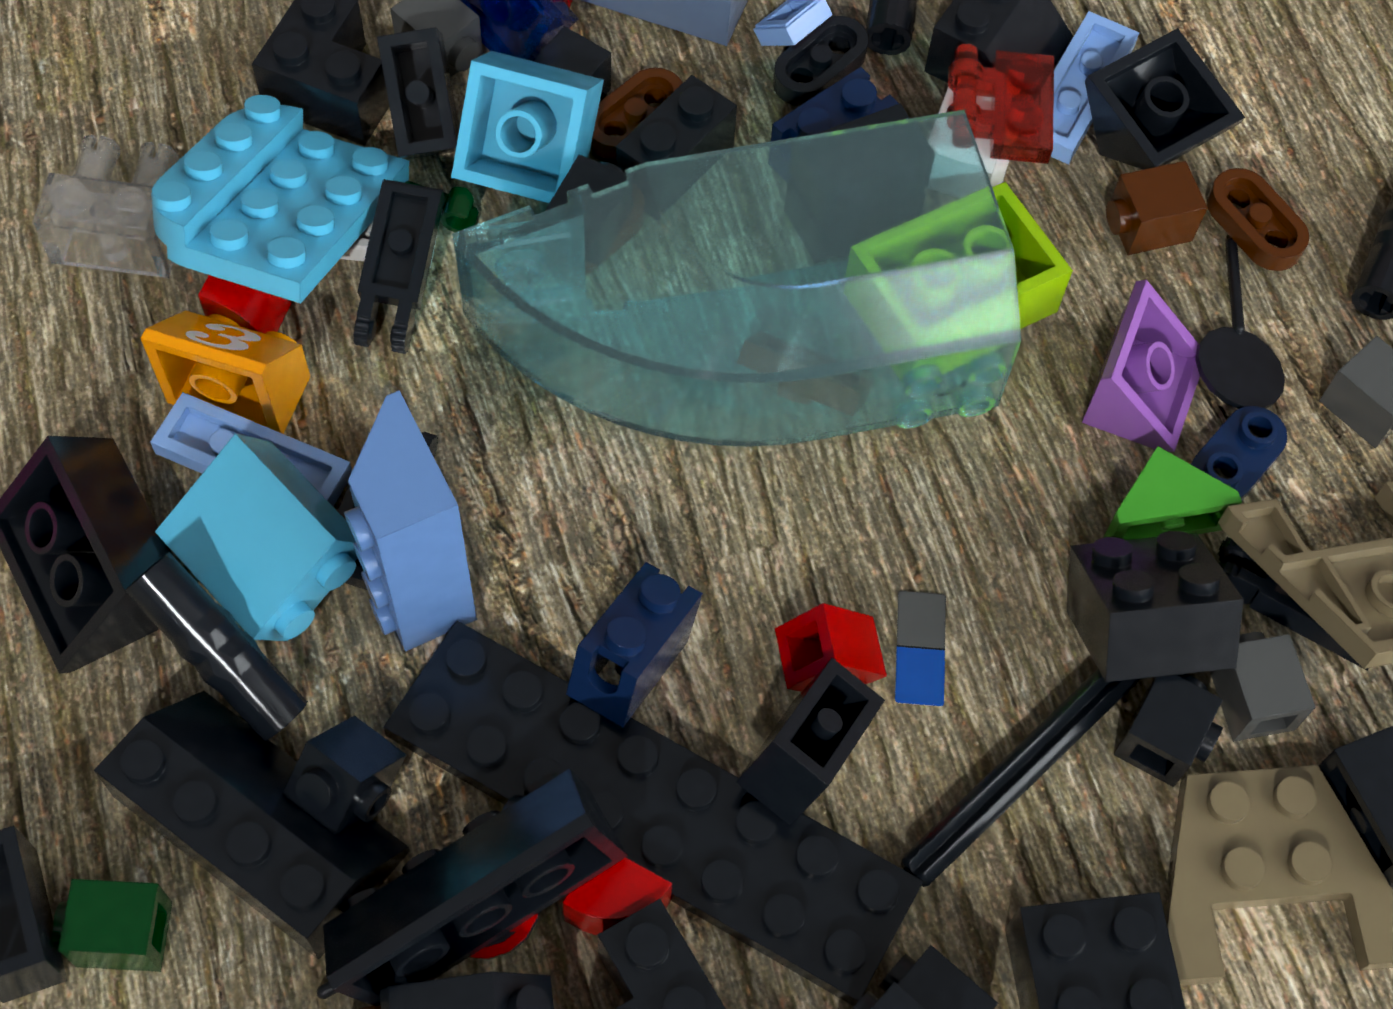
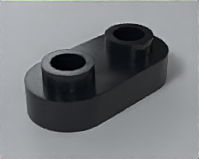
M831 16L796 45L790 46L777 58L774 67L773 87L779 98L788 104L801 106L861 67L865 61L868 47V33L864 26L850 17ZM833 51H841L844 54H836Z

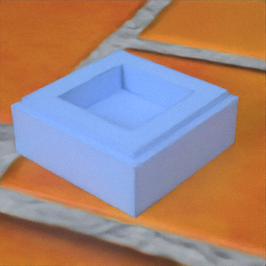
M786 0L757 23L753 30L761 46H794L832 16V12L826 0Z

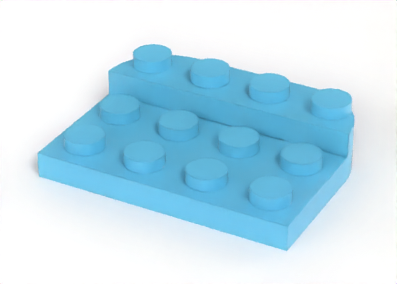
M269 95L251 96L245 100L244 109L235 111L222 119L156 181L151 193L154 230L158 238L167 246V258L170 261L204 274L301 304L373 222L383 179L402 183L409 180V160L389 155L379 148L362 147L335 139L325 132L303 129L302 108L280 105L278 99Z

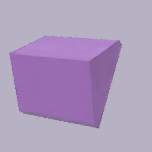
M1147 280L1136 281L1114 332L1082 423L1153 449L1159 446L1168 452H1175L1200 378L1195 361L1197 345L1199 343Z

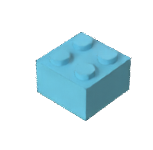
M490 51L471 60L451 178L550 203L578 155L589 158L604 80L495 51Z

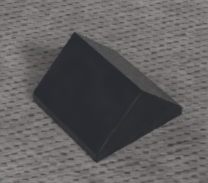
M1178 28L1088 75L1085 80L1099 155L1143 170L1170 163L1237 126L1245 118Z

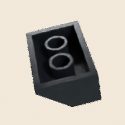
M47 436L0 498V549L59 674L71 673L159 629L124 590L168 552L172 554V552L155 533L158 525L113 438Z

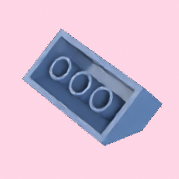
M400 390L385 397L348 479L355 508L345 511L344 515L356 541L353 543V546L364 570L361 572V575L371 597L369 603L384 635L396 631L406 652L448 633L456 621L466 625L477 620L458 504Z

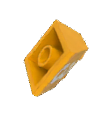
M185 310L147 327L140 338L167 403L174 405L181 393L184 392L284 434L311 377L301 344H297L292 338L279 332L269 331L264 334L240 327L233 320L218 314H211L207 317Z

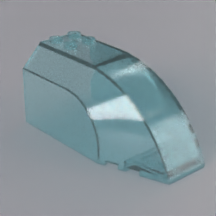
M965 110L645 162L626 169L627 181L595 193L592 192L588 184L567 191L568 203L536 215L531 206L528 205L452 233L463 314L479 334L505 360L553 395L585 412L620 426L678 441L717 446L752 447L786 445L895 425L905 429L915 428L926 424L933 418L959 414L963 417L978 416L988 412L993 407L999 406L1021 344L1014 247Z

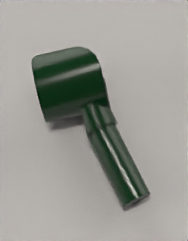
M409 180L405 182L408 184L423 186ZM464 187L451 188L449 194L444 192L445 200L440 218L442 225L448 230L459 234L472 232L479 213L473 205L474 198L472 193Z

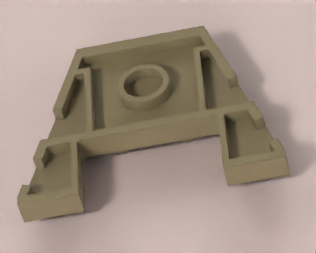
M1388 481L1384 483L1375 499L1393 525V481ZM1277 499L1231 505L1226 508L1218 521L1222 530L1363 669L1393 664V537L1310 551Z
M1318 765L1187 775L1183 779L1179 789L1170 858L1172 872L1168 901L1164 904V915L1180 986L1219 983L1226 977L1212 910L1342 900L1359 970L1393 968V890Z

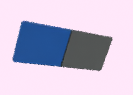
M911 591L898 592L895 701L897 703L928 706L944 705L946 596L944 594Z

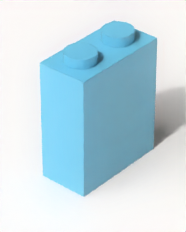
M236 433L155 531L220 605L230 612L239 626L253 637L254 640L288 641L300 635L312 623L315 617L313 610L328 592L340 587L352 576L356 569L355 560L358 558L353 543L356 541L347 521L271 441Z

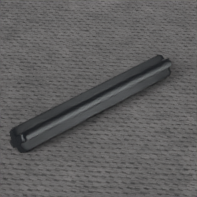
M1097 669L904 854L901 861L903 870L923 880L922 887L929 886L1140 679L1105 682L1099 669Z

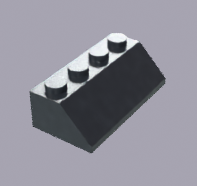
M206 691L199 692L143 717L94 769L97 776L115 799L318 960L325 953L323 925L341 914V906L353 895L369 888H379L410 852L406 844L373 819L369 822H364L360 819L334 835L284 797L282 793L297 761L270 740L264 741L249 724Z
M571 769L566 770L562 774L552 772L543 775L525 788L523 792L524 798L502 812L494 810L476 817L464 827L462 831L464 836L442 850L431 849L416 855L403 866V874L380 889L374 887L363 890L346 900L341 906L342 913L323 925L326 977L332 990L373 1006L381 1005V989L388 986L436 979L628 856L588 785Z

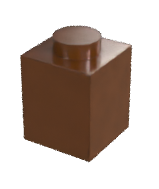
M1182 161L1121 174L1112 198L1107 202L1106 218L1111 232L1114 235H1119L1127 255L1193 241L1208 207L1187 162Z

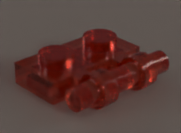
M972 44L959 45L955 49V61L950 64L948 69V86L953 91V103L947 108L946 128L952 133V148L959 152H967L975 147V138L990 139V158L1048 164L1053 151L1054 56L996 50L992 68H985L978 62V49ZM977 96L991 97V110L981 109L976 103Z

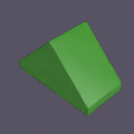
M1157 446L1116 511L1103 538L1116 537L1129 540L1158 537L1159 534L1167 531L1197 534L1221 531L1222 528L1218 521L1226 508L1231 505L1241 504L1242 501L1236 489Z

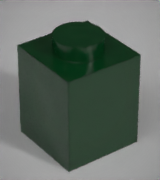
M71 879L68 900L61 901L55 911L53 939L55 944L59 945L58 951L77 968L161 972L172 901L158 883Z

